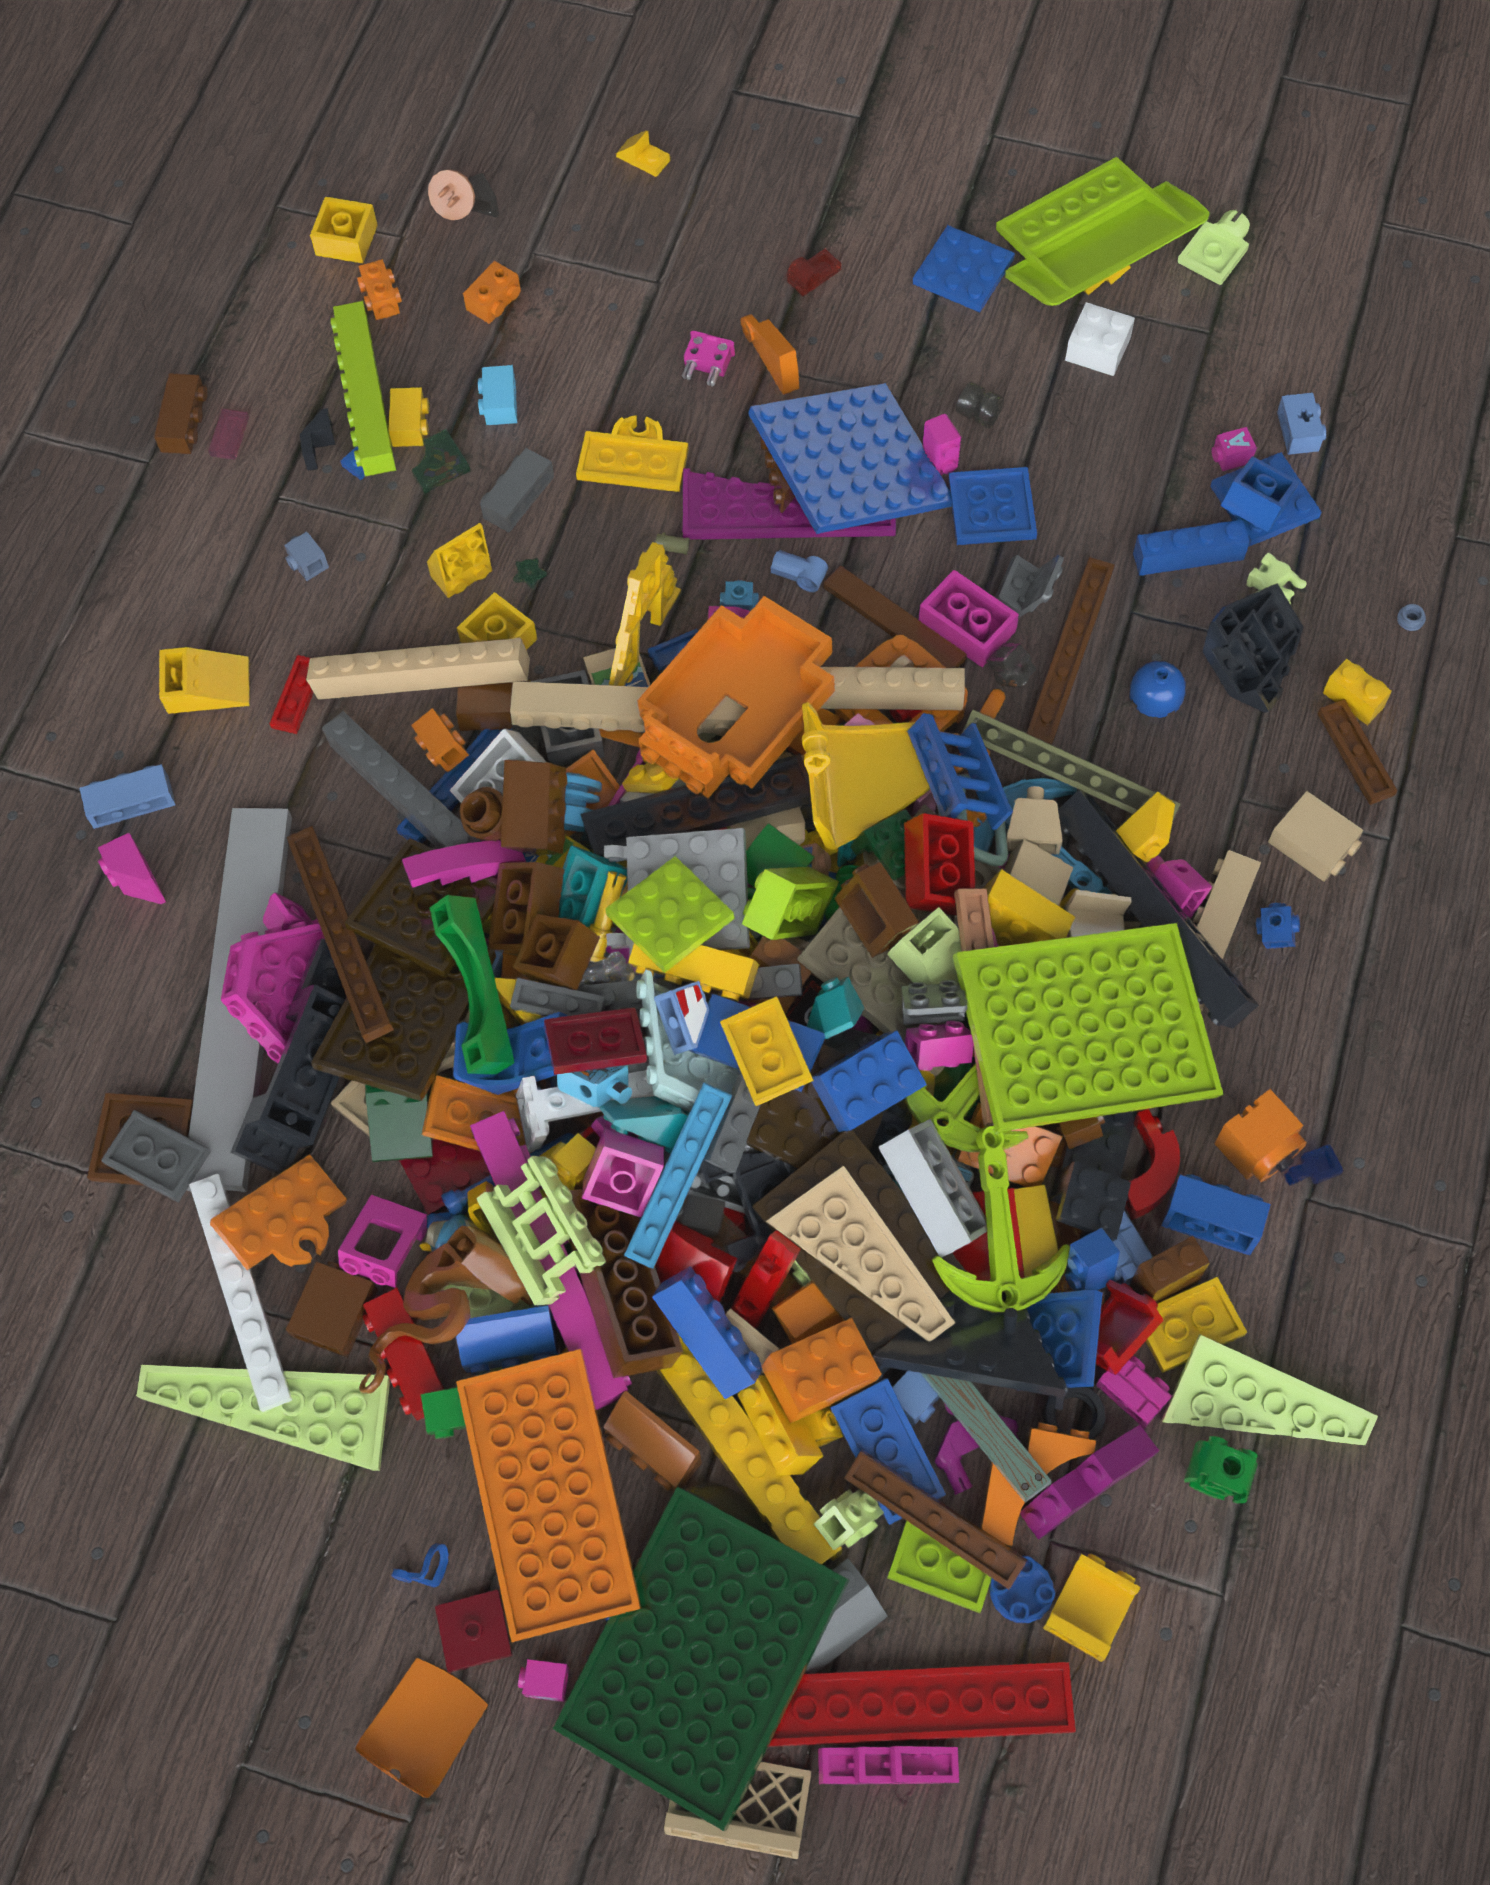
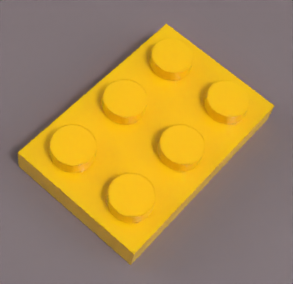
M777 996L720 1021L756 1106L814 1081Z
M1216 1277L1158 1303L1157 1310L1164 1321L1150 1335L1146 1343L1163 1373L1187 1362L1199 1334L1225 1345L1245 1336L1247 1330L1220 1280Z

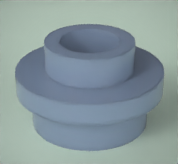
M1409 604L1401 608L1397 615L1399 625L1409 631L1420 629L1426 620L1424 610L1416 604Z

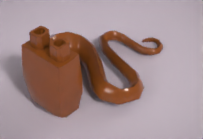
M462 1225L453 1233L446 1244L428 1254L418 1265L405 1288L403 1307L406 1313L420 1320H431L446 1316L447 1318L440 1326L433 1329L418 1324L401 1323L390 1327L381 1334L369 1352V1358L377 1368L373 1381L367 1387L365 1385L371 1374L368 1373L361 1381L359 1389L362 1394L373 1393L381 1385L386 1371V1365L381 1354L396 1338L406 1335L425 1343L437 1344L450 1341L462 1332L471 1317L469 1298L465 1290L457 1288L443 1290L447 1285L493 1290L514 1304H517L520 1299L529 1306L533 1304L509 1257L496 1237L478 1227Z

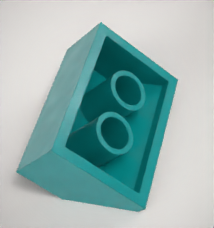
M571 845L563 865V886L561 889L558 918L578 920L586 927L594 924L608 877V871L617 872L615 885L620 874L627 876V868L616 862H609V859ZM628 877L626 878V880H625V882H624V886H623L622 892H623V890H624V887H625L626 884H627V879H628Z

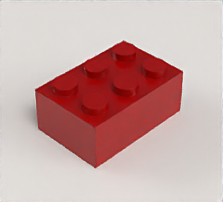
M922 813L904 823L906 903L910 909L934 912L939 907L945 914L957 916L954 893L958 889H975L973 822Z

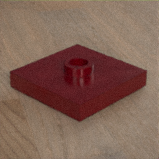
M498 1589L435 1606L448 1673L513 1656L500 1591Z

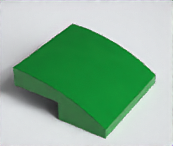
M768 823L746 850L747 883L755 888V881L759 874L764 872V869L809 867L815 856Z

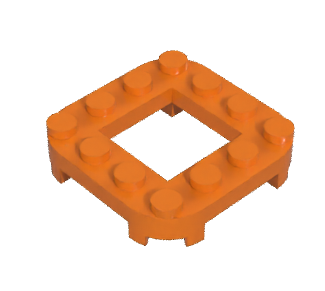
M896 635L894 638L883 642L855 666L890 667L899 657L905 655L914 663L913 668H946L917 642L908 639L904 635ZM965 688L963 710H922L910 722H916L923 713L931 714L934 717L938 730L944 732L954 722L959 723L963 719L967 704V689ZM835 709V715L841 717V722L843 720L848 722L859 713L863 718L872 721L875 725L894 724L878 709Z

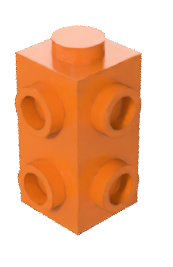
M383 259L358 266L361 277H357L361 293H367V296H363L368 312L373 310L376 320L400 314L398 303L402 302L398 287H392L395 280L391 268L386 269Z
M432 708L411 725L417 733L414 739L424 751L428 749L429 752L425 755L435 767L440 764L449 772L469 756L463 747L466 741L457 730H451L454 724L445 713L440 716Z

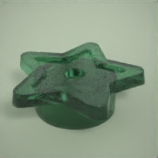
M538 558L533 560L526 559L522 562L517 561L518 573L513 578V581L515 583L525 582L533 589L536 581L546 577L547 572L539 568Z

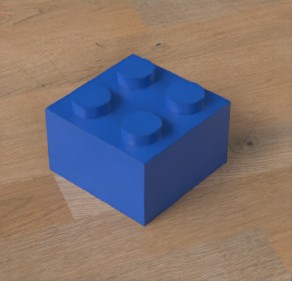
M1252 456L1233 481L1221 506L1231 514L1249 521L1256 528L1269 532L1287 507L1299 481Z

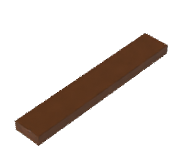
M841 565L823 583L825 590L893 638L896 635H904L908 639L917 642L946 668H958L966 660L967 654Z
M863 1449L844 1477V1479L1007 1589L1011 1588L1027 1562V1559Z

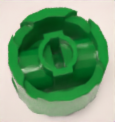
M1209 1436L1208 1441L1198 1440L1194 1445L1184 1482H1190L1189 1486L1213 1498L1224 1500L1225 1497L1233 1496V1503H1246L1258 1463L1256 1460L1258 1455L1248 1449L1239 1448V1450L1228 1447V1441L1220 1437Z

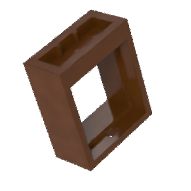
M881 862L870 867L868 864H864L852 872L854 877L841 885L842 890L834 898L872 958L892 949L919 923ZM865 894L867 895V897L869 898V900L871 901L872 905L874 906V908L876 909V911L878 912L879 916L881 917V919L883 920V922L885 923V925H886L887 927L884 926V924H883L882 921L880 920L879 916L877 915V913H876L875 910L873 909L872 905L870 904V902H869L868 899L866 898Z

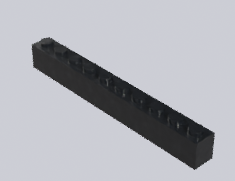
M1078 790L1058 809L1061 829L1067 835H1072L1077 841L1074 844L1075 847L1084 856H1089L1093 861L1090 864L1098 875H1104L1109 882L1106 886L1113 894L1131 897V904L1126 912L1140 921L1141 925L1139 928L1177 923L1198 1002L1200 1004L1204 1003L1209 1009L1207 1015L1214 1024L1233 1029L1255 1010L1259 1004L1147 864L1130 851L1116 832L1118 828L1091 795Z

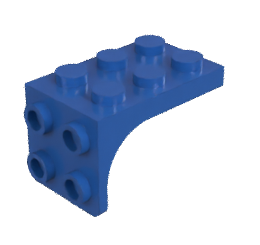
M557 1012L524 1025L507 1029L515 1063L496 1075L469 1074L467 1072L461 1045L466 1036L469 1023L461 1022L457 1024L453 1071L455 1079L499 1095L519 1088L522 1078L535 1076V1080L538 1082L556 1076L553 1072L544 1029V1019L568 1015Z

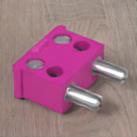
M691 331V339L684 354L685 369L682 377L690 380L694 369L710 374L706 383L709 386L710 384L714 386L718 376L724 377L731 357L735 356L734 342L713 335Z

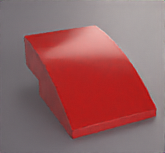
M675 1221L656 1261L655 1268L660 1283L691 1266L694 1272L703 1278L706 1289L714 1300L720 1303L738 1258L712 1246L714 1240Z

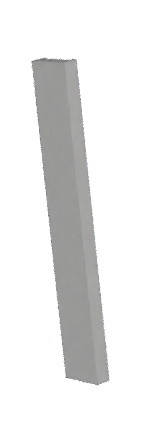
M232 808L189 1138L209 1148L211 1153L191 1183L219 1174L225 1190L247 1192L250 1161L230 1152L252 1098L259 1096L264 1048L248 1034L247 1029L242 1023L228 1012L227 1007L221 1001L230 946L240 942L241 935L258 931L259 936L265 935L264 931L268 929L263 923V916L270 896L275 892L283 896L289 847L286 837L290 836L292 817L288 809Z

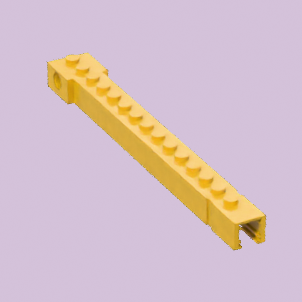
M560 1141L540 1156L547 1157L552 1161V1153L562 1142ZM543 1189L539 1190L542 1198L547 1197ZM568 1239V1242H569V1243H568L567 1245H568V1247H569V1248L571 1249V1251H572V1248H571V1245H570V1241H569V1239ZM678 1334L684 1352L671 1368L656 1370L761 1520L767 1522L774 1538L820 1564H823L829 1558L834 1561L842 1555V1547L840 1546L833 1550L814 1525L820 1519L817 1512L809 1501H805L801 1496L799 1487L790 1475H778L748 1416L733 1395L724 1399Z

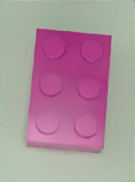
M953 570L923 601L919 610V621L964 651L969 659L982 668L1016 632L1019 616L1014 610L956 570Z

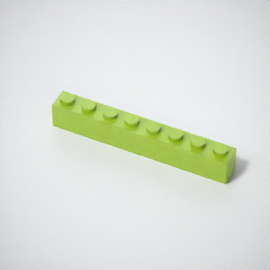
M360 301L334 306L335 317L330 318L333 333H338V336H334V342L337 352L341 351V354L337 355L340 371H345V373L340 374L343 389H348V392L344 393L346 407L351 408V411L347 412L350 428L355 427V431H350L353 446H358V450L354 451L357 467H363L365 476L396 471L364 303Z

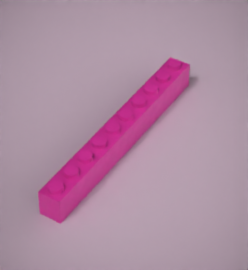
M502 1111L470 1125L495 1186L508 1185L511 1192H513L528 1180L521 1166L528 1163L527 1160L531 1156L526 1145L519 1146L516 1136L520 1135L514 1118L508 1120L505 1112ZM539 1186L531 1193L536 1203L543 1199L539 1191L543 1189L542 1186ZM521 1201L514 1207H510L516 1219L526 1212ZM546 1212L529 1224L541 1245L557 1233ZM568 1240L561 1245V1248L566 1256H568L564 1245L569 1243ZM550 1254L544 1259L539 1260L546 1272L556 1265ZM574 1265L559 1277L566 1291L563 1294H558L560 1298L548 1306L568 1352L578 1349L583 1350L596 1410L618 1401L625 1390L628 1392L627 1386L632 1383L629 1376L613 1379L584 1285L580 1283L576 1274L579 1270Z

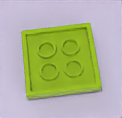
M676 856L605 908L606 915L664 973L735 919L734 912Z

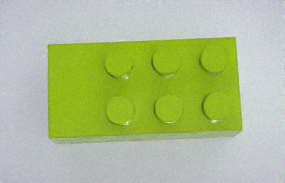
M811 867L764 869V872H761L755 881L756 891L753 898L744 907L743 915L745 917L742 925L771 940L815 935L839 881Z

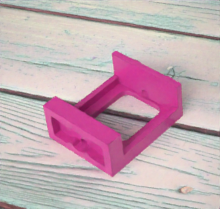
M371 1195L338 1250L339 1268L351 1275L358 1274L369 1278L376 1284L396 1288L397 1273L416 1239L422 1241L427 1233V1214ZM369 1223L402 1234L389 1258L386 1260H380L355 1250Z

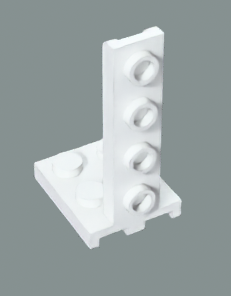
M647 1070L628 1073V1086L632 1089L630 1098L654 1096L652 1084L647 1082ZM535 1076L522 1078L516 1093L526 1146L529 1152L542 1147L547 1134H549V1121L601 1112L599 1107H593L560 1091L558 1087L541 1090L536 1085Z

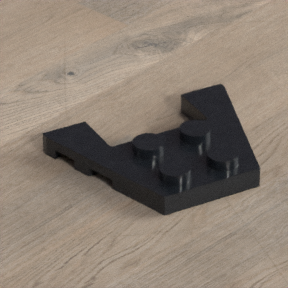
M765 1153L743 1154L736 1173H732L752 1231L750 1235L723 1245L726 1253L738 1258L732 1272L741 1271L747 1262L754 1256H758L769 1236L773 1233L752 1206L796 1171L794 1166ZM704 1159L698 1170L702 1183H708L731 1174Z

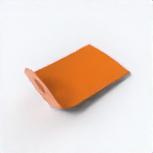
M416 1658L385 1705L361 1736L355 1750L393 1779L422 1797L429 1798L441 1784L464 1743L488 1707V1704L455 1676ZM390 1770H398L400 1772L401 1777L398 1778L397 1776L392 1774Z

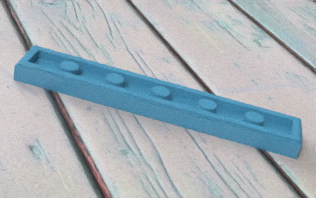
M705 1082L703 1083L624 1256L647 1267L654 1268L733 1095Z

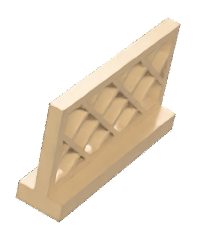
M760 1762L756 1771L765 1772L772 1783L758 1793L749 1784L747 1789L753 1797L738 1807L734 1817L737 1816L740 1822L732 1820L726 1831L720 1830L692 1812L676 1810L677 1803L670 1800L664 1825L665 1834L798 1859L811 1771ZM773 1774H779L782 1776L776 1779L773 1776ZM788 1777L803 1779L802 1791L792 1799H789L780 1783ZM775 1787L786 1803L770 1814L760 1798ZM798 1800H800L799 1811L793 1805ZM755 1801L766 1816L756 1825L747 1823L740 1813ZM787 1808H790L797 1819L795 1832L781 1830L774 1820L776 1816ZM770 1822L773 1828L765 1827L764 1825Z

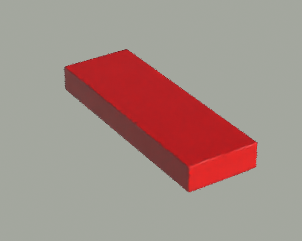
M296 656L269 723L272 729L293 734L298 733L314 693L306 680L310 657Z

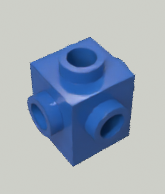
M1272 903L1268 905V908H1261V917L1256 918L1257 934L1262 935V943L1265 948L1296 947L1295 932H1300L1299 915H1294L1291 906H1286L1285 903Z

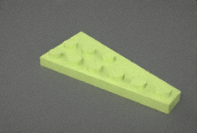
M1199 1334L1161 1421L1165 1423H1180L1191 1426L1224 1428L1226 1430L1366 1445L1378 1416Z

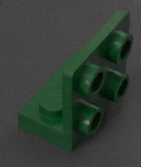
M905 809L864 830L850 848L856 856L865 851L868 854L874 852L892 880H897L905 876L904 823L913 818Z

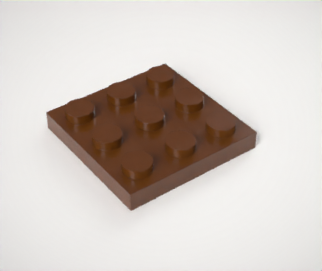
M105 1093L87 1178L95 1182L143 1185L105 1165L101 1161L134 1110L189 1138L193 1100Z

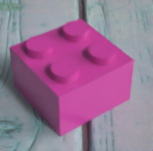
M605 1128L583 1178L582 1199L642 1217L664 1167V1147Z

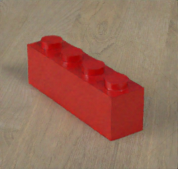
M398 1288L363 1304L367 1314L362 1316L364 1323L370 1333L375 1331L378 1338L392 1326L401 1323L415 1324L413 1318L406 1313L403 1307L404 1299ZM400 1336L384 1349L381 1356L383 1359L387 1358L391 1366L386 1371L393 1387L400 1386L404 1395L399 1398L405 1414L409 1415L412 1413L418 1421L424 1418L421 1394L445 1389L424 1343L410 1336Z

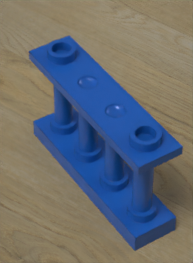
M923 713L907 732L941 816L956 819L964 809L985 813L991 829L996 830L1013 811L976 724L971 723L961 735L941 732L938 730L933 715ZM945 744L957 746L961 756L948 753ZM954 766L966 768L970 778L958 776ZM963 788L975 790L979 800L966 798Z

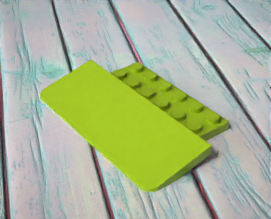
M1115 157L996 222V230L1026 258L1008 268L1005 272V278L1043 304L1050 306L1058 305L1204 224L1209 219V211L1193 196L1167 181L1152 189L1119 158Z

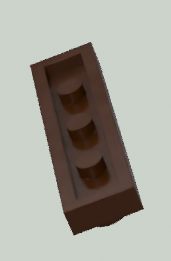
M1344 699L1320 708L1318 716L1369 805L1395 796L1398 790L1346 700Z

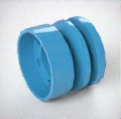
M566 772L564 830L585 832L581 814L593 811L586 808V804L600 802L599 796L588 792H600L602 790V783L581 774Z

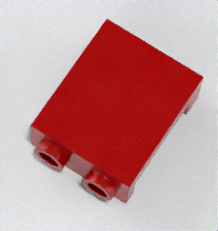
M1109 1280L1106 1286L1111 1292V1296L1101 1307L1096 1365L1116 1375L1164 1320L1157 1310V1302L1147 1294L1140 1295L1125 1283L1120 1285Z

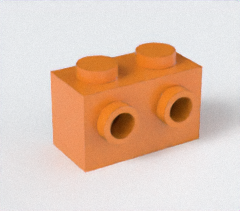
M493 261L463 293L466 310L490 324L503 313L504 308L512 300L519 296L521 289L518 274Z

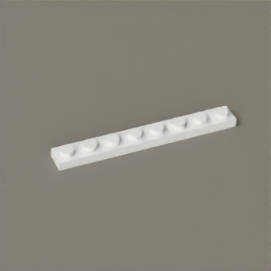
M215 1174L191 1183L189 1186L260 1410L264 1412L292 1401L290 1390L251 1269L246 1270L210 1225L213 1217L230 1207L222 1178L219 1174Z

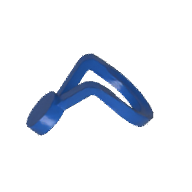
M440 1543L433 1544L426 1554L420 1573H409L404 1570L394 1569L391 1576L407 1583L415 1581L430 1587L439 1586L448 1564L449 1553L447 1546ZM439 1551L440 1562L433 1580L424 1579L434 1553Z

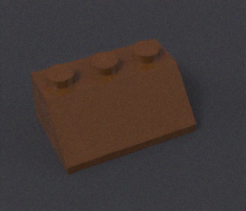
M504 760L501 847L533 856L563 854L565 843L566 768L552 763Z

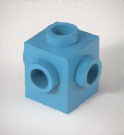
M743 580L726 581L725 592H720V606L739 607L751 611L759 602V593H753V582Z

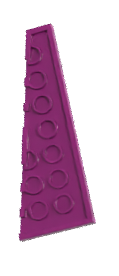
M683 468V538L687 537L689 540L896 536V518L816 534L796 497L783 513L780 512L778 504H774L773 500L774 486H770L768 483L759 482L758 484L742 482L737 477L726 479L715 477V473L707 472L705 475L690 472L689 468Z

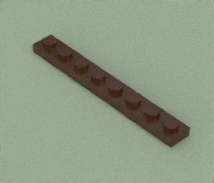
M1090 557L1027 730L1028 734L1052 745L1115 568V564Z

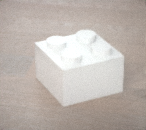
M1086 302L1068 341L1065 361L1114 376L1130 341L1135 318Z

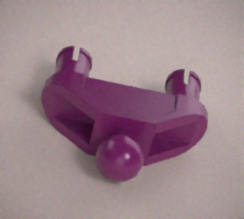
M944 1403L945 1409L947 1410V1412H948L949 1414L955 1416V1415L951 1412V1410L947 1407V1405ZM998 1415L1021 1443L1017 1432H1019L1017 1422ZM959 1420L948 1426L934 1460L936 1466L940 1470H944L954 1495L973 1487L960 1460L963 1459L962 1455L980 1447Z

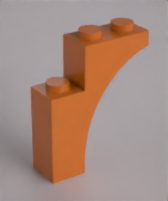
M1038 1422V1428L1030 1427L1026 1450L1047 1475L1051 1470L1071 1459L1093 1454L1095 1452L1096 1440L1089 1439L1090 1432L1070 1429V1434L1057 1432L1058 1426ZM991 1463L981 1529L1003 1544L1012 1546L1017 1520L1025 1502L997 1467Z

